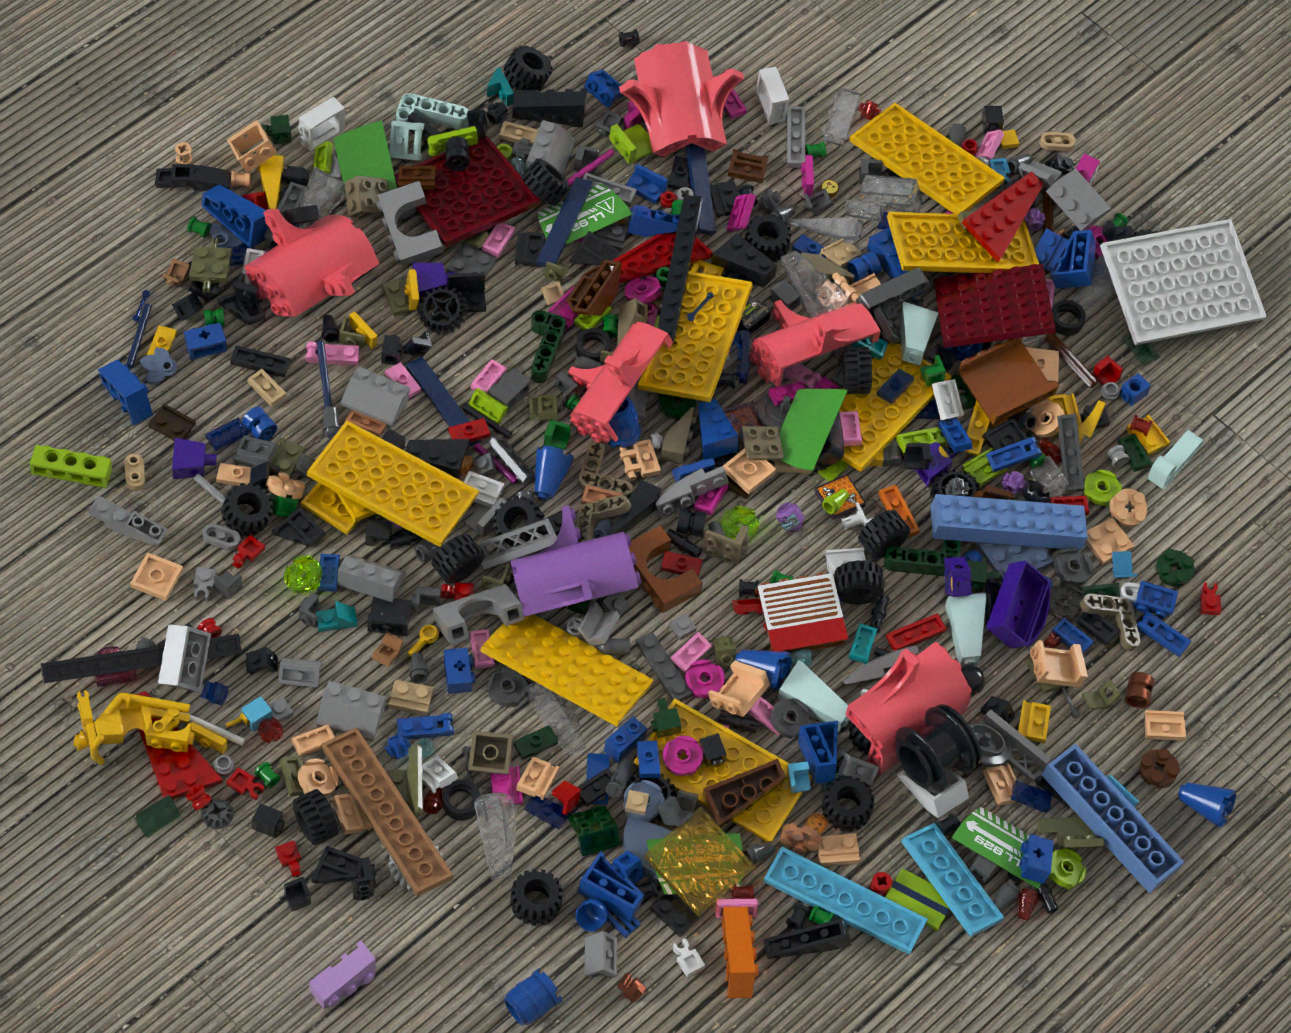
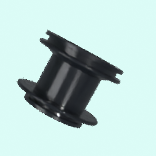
M945 704L930 707L926 711V729L920 733L908 727H900L895 735L896 754L903 770L918 786L934 793H941L945 790V771L954 767L961 772L971 773L980 764L982 758L979 742L969 724L956 710Z

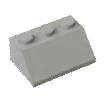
M542 120L527 158L526 170L538 158L548 162L564 175L576 140L561 125Z
M1077 169L1060 178L1046 191L1080 231L1087 230L1111 209Z
M358 367L349 381L340 405L392 426L408 404L410 387Z
M354 555L345 556L338 569V585L393 602L406 576V572Z
M168 624L158 684L201 692L211 633L189 626Z
M328 680L322 696L316 725L322 727L329 724L331 730L342 733L357 727L364 739L374 741L386 708V696Z

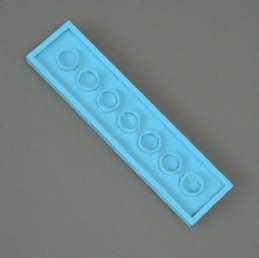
M784 847L780 848L763 880L764 883L812 907L817 905L819 909L829 914L831 912L834 913V918H842L846 924L910 955L928 920Z

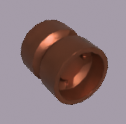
M1133 672L1130 674L1127 685L1129 688L1126 690L1124 699L1125 702L1134 708L1142 709L1148 707L1154 686V678L1144 672Z

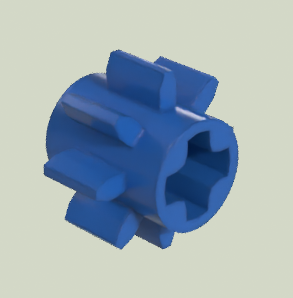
M398 734L387 740L389 745H386L385 749L390 757L394 756L395 759H399L409 754L408 748L411 747L408 738H402V735Z

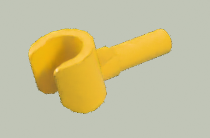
M241 713L239 717L225 724L228 728L242 721L246 725H250V722Z

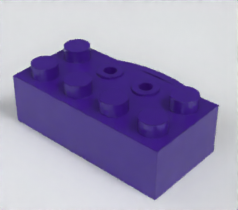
M1026 560L1009 563L986 628L1011 649L1032 644L1041 633L1046 622L1050 604V581Z

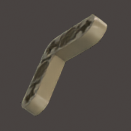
M592 441L588 446L579 475V487L585 490L586 485L604 489L600 485L607 482L611 487L606 490L622 493L629 499L633 491V486L630 482L599 474L605 455V445L603 442L597 443ZM599 448L597 457L593 456L594 450ZM593 462L597 467L590 469L587 467V464ZM623 488L627 489L625 493L621 492Z
M619 495L582 505L578 510L575 528L579 527L581 535L578 543L593 539L596 520L621 515L629 511L631 503L627 497Z
M1087 594L1080 601L1081 609L1086 613L1115 616L1117 629H1119L1120 643L1124 649L1132 651L1140 644L1134 609L1130 600L1123 597ZM1103 602H1106L1110 609L1105 608ZM1123 621H1127L1130 628L1126 627Z

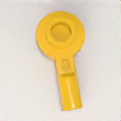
M425 625L421 628L419 633L420 639L407 652L410 657L412 654L418 653L426 643L431 644L437 641L439 632L435 626Z

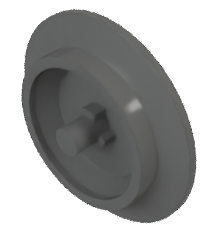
M768 394L763 396L757 407L758 416L761 421L768 427H778V431H780L792 404L790 403L791 398L784 396L783 403L776 407Z
M980 723L969 724L981 748L982 758L980 763L987 765H1001L1005 763L1009 758L1010 751L1003 736L988 725Z

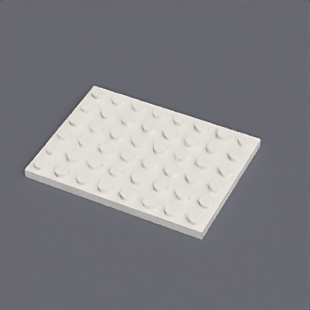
M1231 219L1115 240L1100 245L1135 345L1260 321L1267 317Z

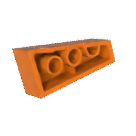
M723 907L724 959L726 962V982H729L727 998H752L755 977H758L759 973L758 964H754L757 953L756 948H752L755 936L754 931H750L753 919L752 915L748 914V907Z

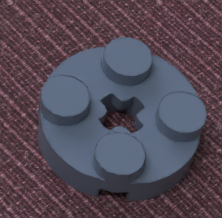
M643 780L640 783H632L628 786L624 794V809L629 790L649 794L645 815L628 812L629 815L647 822L659 815L657 807L664 802V797L661 793L662 790L657 784Z

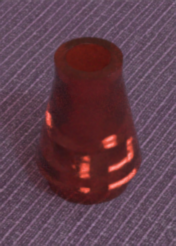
M1047 438L1039 442L1038 446L1048 457V463L1057 465L1062 461L1061 449Z
M443 788L435 789V793L429 790L422 802L423 810L426 813L437 814L442 809Z
M1023 888L1021 893H1019L1018 918L1030 920V916L1039 899L1037 891Z

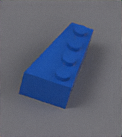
M220 184L203 193L201 207L249 248L267 240L265 232L268 225L263 214L266 211L265 209Z
M890 227L869 237L867 251L876 254L882 269L891 279L909 272L902 271ZM924 290L923 292H921V293H918V294L912 296V297H913V298H916V297L920 296L921 294H923V293L925 292V290Z

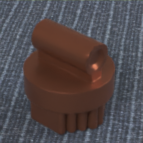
M625 973L618 984V988L623 990L621 995L626 999L628 998L631 1002H636L643 995L646 987L639 978L635 977L632 979L629 973Z

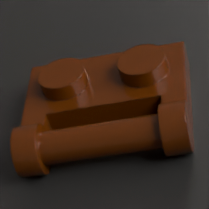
M733 149L728 176L763 183L768 156L763 155L762 157Z

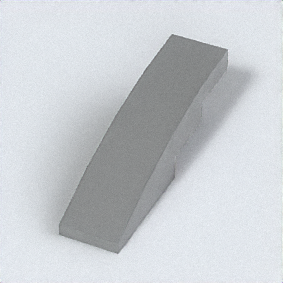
M918 646L906 647L914 654L919 653ZM906 648L875 658L842 680V684L884 677L883 669L892 667L901 651Z

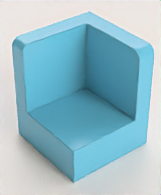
M261 696L241 709L242 713L249 720L250 729L253 732L273 720L272 710Z
M808 761L788 764L787 773L790 792L810 791Z

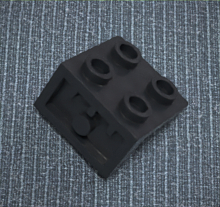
M485 272L449 274L448 286H450V290L456 288L457 293L461 292L463 294L462 297L467 301L465 304L468 305V309L465 311L467 313L486 312L484 293ZM457 303L454 305L451 314L456 313Z
M373 597L371 612L368 614L367 631L407 636L412 601L394 598L393 602Z

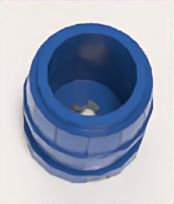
M626 397L609 422L618 437L617 442L610 439L607 443L612 447L622 445V448L635 444L640 439L642 430L638 422V413L633 401Z
M539 968L531 973V976L516 984L503 999L511 1015L522 1026L524 1024H531L544 1016L552 1007H556L563 1002L561 995L557 998L555 994L558 989L545 972L540 974Z

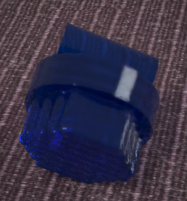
M206 681L200 697L208 699V702L211 704L222 706L229 693V687L217 681L214 683Z

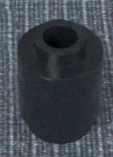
M287 165V169H283L282 180H285L286 184L291 182L300 185L308 184L309 170H306L305 167Z

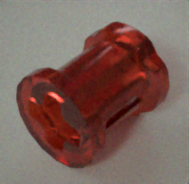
M1135 415L1129 429L1141 432L1147 437L1153 421H1146Z
M753 884L742 887L732 885V899H754Z

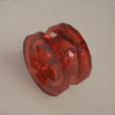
M1052 632L1044 641V647L1048 646L1055 649L1061 641V637H1056V633Z

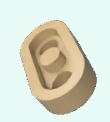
M1045 132L1041 135L1039 143L1045 150L1071 151L1075 146L1076 139L1070 133Z
M130 454L124 460L126 485L131 490H140L145 485L144 460L138 454Z

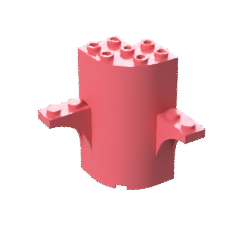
M688 41L665 45L657 44L653 49L642 52L634 58L638 81L628 80L619 89L621 94L625 95L635 104L643 116L654 154L666 157L691 143L712 152L727 145L722 122L723 108L730 92L738 83L744 80L742 72L732 68L719 76L713 77L708 51L694 44H689Z
M268 209L263 212L265 222L270 227L273 239L278 246L248 263L244 268L246 276L252 285L258 287L259 299H268L271 303V309L276 316L296 317L330 295L350 296L354 294L355 291L352 283L380 263L363 231L360 228L356 229L352 225L353 221L343 215H327L314 224L301 229L287 222L278 209Z
M779 300L774 302L772 316L780 324V330L754 339L751 343L749 358L753 364L755 363L759 376L766 383L771 381L774 382L776 387L781 386L784 368L867 337L871 343L877 342L881 330L869 311L861 303L853 302L816 317L808 318L794 313Z
M633 323L612 355L606 357L604 360L605 365L592 369H579L573 366L570 368L568 373L572 380L579 387L582 385L587 388V391L570 414V422L575 425L576 431L582 436L588 435L597 443L603 442L607 444L610 439L617 442L618 437L609 422L660 347L670 348L673 344L667 332L646 323Z
M935 642L917 656L907 648L901 651L897 661L888 673L870 690L849 704L845 715L872 743L867 761L879 767L877 773L881 775L899 761L896 754L895 735L900 727H908L920 733L926 729V711L930 707H935L939 704L948 705L962 715L967 711L972 690L961 671L960 663L957 660H953L947 650Z

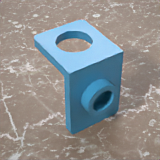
M1131 551L1112 552L1113 578L1137 577V574H1132Z

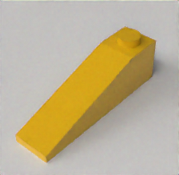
M274 155L257 166V172H260L262 189L266 194L268 209L278 208L284 156Z

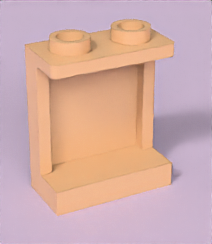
M1038 640L1030 650V656L1034 664V673L1038 683L1079 688L1088 677L1081 645L1073 644L1069 650L1045 648L1043 641Z
M734 660L730 665L733 672L732 676L718 692L710 690L708 695L712 706L744 717L770 686L766 671Z

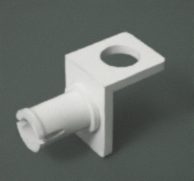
M858 502L855 503L856 514L841 519L845 530L859 524L865 526L871 520L866 519Z

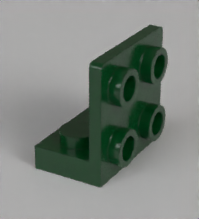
M596 806L593 809L576 812L573 815L567 816L568 822L577 835L579 851L582 857L620 846L618 825L606 806Z

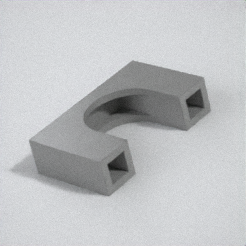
M420 181L378 195L379 201L376 204L379 212L384 213L385 218H382L385 229L389 228L391 234L387 236L390 244L395 245L396 250L393 253L396 262L400 261L401 265L405 266L444 252L437 230L410 237L402 234L397 229L398 219L405 211L427 204Z
M506 584L433 608L436 625L451 645L469 639L465 621L474 616L493 614L498 616L506 626L524 620L521 603Z

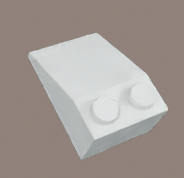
M950 769L945 771L946 787L941 793H934L918 786L904 770L897 774L899 779L922 806L937 818L969 799L965 780Z

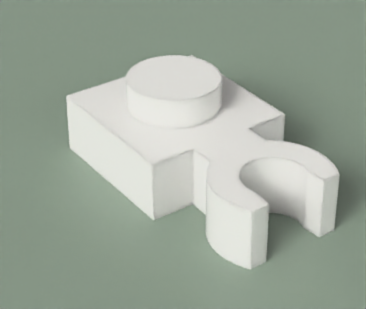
M685 938L682 939L684 948H678L676 943L673 944L674 953L680 955L677 957V962L686 977L705 969V964L696 949L689 951V943Z

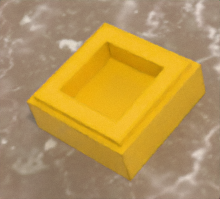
M1015 130L1002 131L1004 136L1000 143L1001 149L1019 147Z

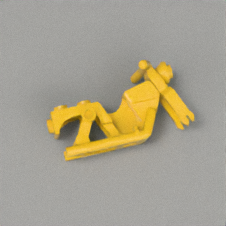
M84 690V697L81 696L80 691L77 693L79 701L77 708L80 713L83 731H80L79 735L75 734L73 746L77 747V751H81L89 746L91 758L99 765L105 763V759L99 755V746L101 744L123 743L124 736L133 729L142 730L145 734L146 744L154 748L187 752L188 745L193 744L194 733L191 732V724L189 723L190 714H185L189 713L190 704L129 693H119L96 721L93 722L89 693ZM151 717L159 718L161 720L155 721L154 724H152ZM179 722L188 723L186 728L172 731L173 728L179 725Z

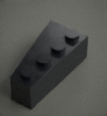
M587 88L574 92L573 89H565V92H555V89H548L545 92H540L539 90H515L512 118L536 122L545 120L561 125L583 127Z

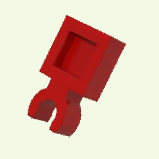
M1207 582L1204 583L1202 587L1204 594L1200 596L1201 614L1220 616L1221 595H1215L1218 589L1217 583H1214L1213 589L1207 587Z
M239 767L226 782L228 787L241 795H244L247 791L254 800L258 799V794L254 793L255 790L264 792V786L261 783H254L255 777Z

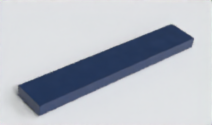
M691 143L686 146L691 190L693 191V196H702L703 200L697 233L714 235L716 227L705 148Z
M578 177L575 178L536 260L537 265L545 267L547 261L557 264L593 187L592 181Z
M422 356L406 364V369L449 427L470 422ZM482 439L469 442V447L481 442Z

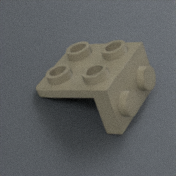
M356 176L345 181L348 217H357L363 213L384 215L383 212H379L376 202L379 201V194L388 192L386 179Z
M741 427L738 433V445L745 446L746 456L749 460L783 459L784 454L778 427Z
M742 525L735 540L706 530L702 551L710 557H717L726 563L738 565L741 557L746 556L749 548L748 543L751 537L748 535L749 527Z

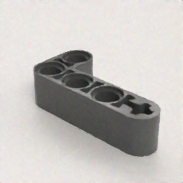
M916 268L865 291L858 297V304L861 303L874 318L873 309L879 306L882 309L893 306L923 292L929 287L930 283L922 270Z

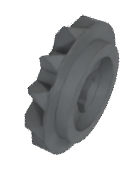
M221 797L219 799L212 798L201 809L202 821L208 827L214 829L226 827L234 817L233 807L229 801H225ZM215 807L222 811L220 812V819L216 814H213Z

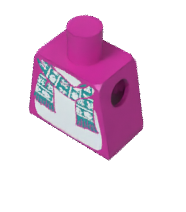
M1084 153L1076 167L1090 185L1093 184L1097 177L1100 161Z

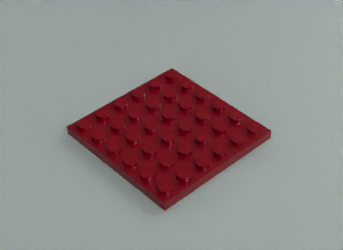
M487 135L486 138H477L478 144L469 146L470 164L463 171H453L447 167L446 152L415 165L436 167L435 190H423L427 204L416 207V211L432 231L437 230L439 239L445 247L541 205V199L526 186L521 175ZM399 173L394 174L397 187Z
M1043 264L1015 266L1008 270L996 269L992 273H969L934 278L944 348L1056 333Z

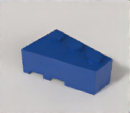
M1092 230L1074 231L1065 247V253L1062 258H1059L1056 270L1051 273L1056 289L1092 285L1096 241Z
M117 359L98 369L102 384L114 400L118 399L122 403L121 410L124 413L128 411L131 419L130 422L133 426L153 416L147 393H149L145 383H140L136 374H132L126 364L123 365Z
M838 720L800 726L798 744L805 761H808L809 770L815 784L835 780Z
M600 851L581 878L577 893L588 899L600 900L605 904L607 910L631 922L641 907L644 894L627 877L624 878L617 871L618 868L614 864L611 865Z

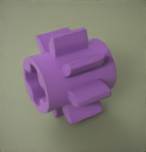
M1036 208L1029 209L1024 218L1028 229L1031 231L1041 229L1045 221L1044 213H1040V210Z
M1012 471L1011 474H1005L1001 484L1004 485V490L1010 491L1014 495L1017 492L1022 493L1026 481H1024V476L1021 473Z

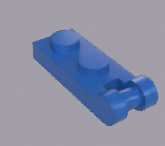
M956 417L950 418V421L946 422L944 420L938 421V427L954 453L973 449L972 441Z
M1031 437L986 454V458L994 473L1029 459L1039 458L1042 456L1040 448H1037L1035 437Z
M1146 612L1143 620L1137 623L1138 632L1146 634L1178 657L1184 653L1191 643V640L1150 612Z
M444 713L437 716L397 719L398 734L402 735V738L406 737L408 739L451 736L454 734V727L451 725L453 717L451 713ZM437 724H443V727L438 728Z

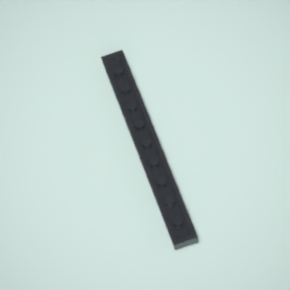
M684 195L658 323V329L667 332L673 344H675L703 201L702 196Z
M239 634L210 638L207 659L242 654ZM165 645L41 663L43 684L161 666Z

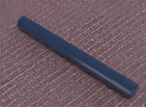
M148 303L144 305L126 363L129 369H132L150 315L152 305Z
M318 341L317 350L324 405L326 408L332 407L325 345L324 341Z

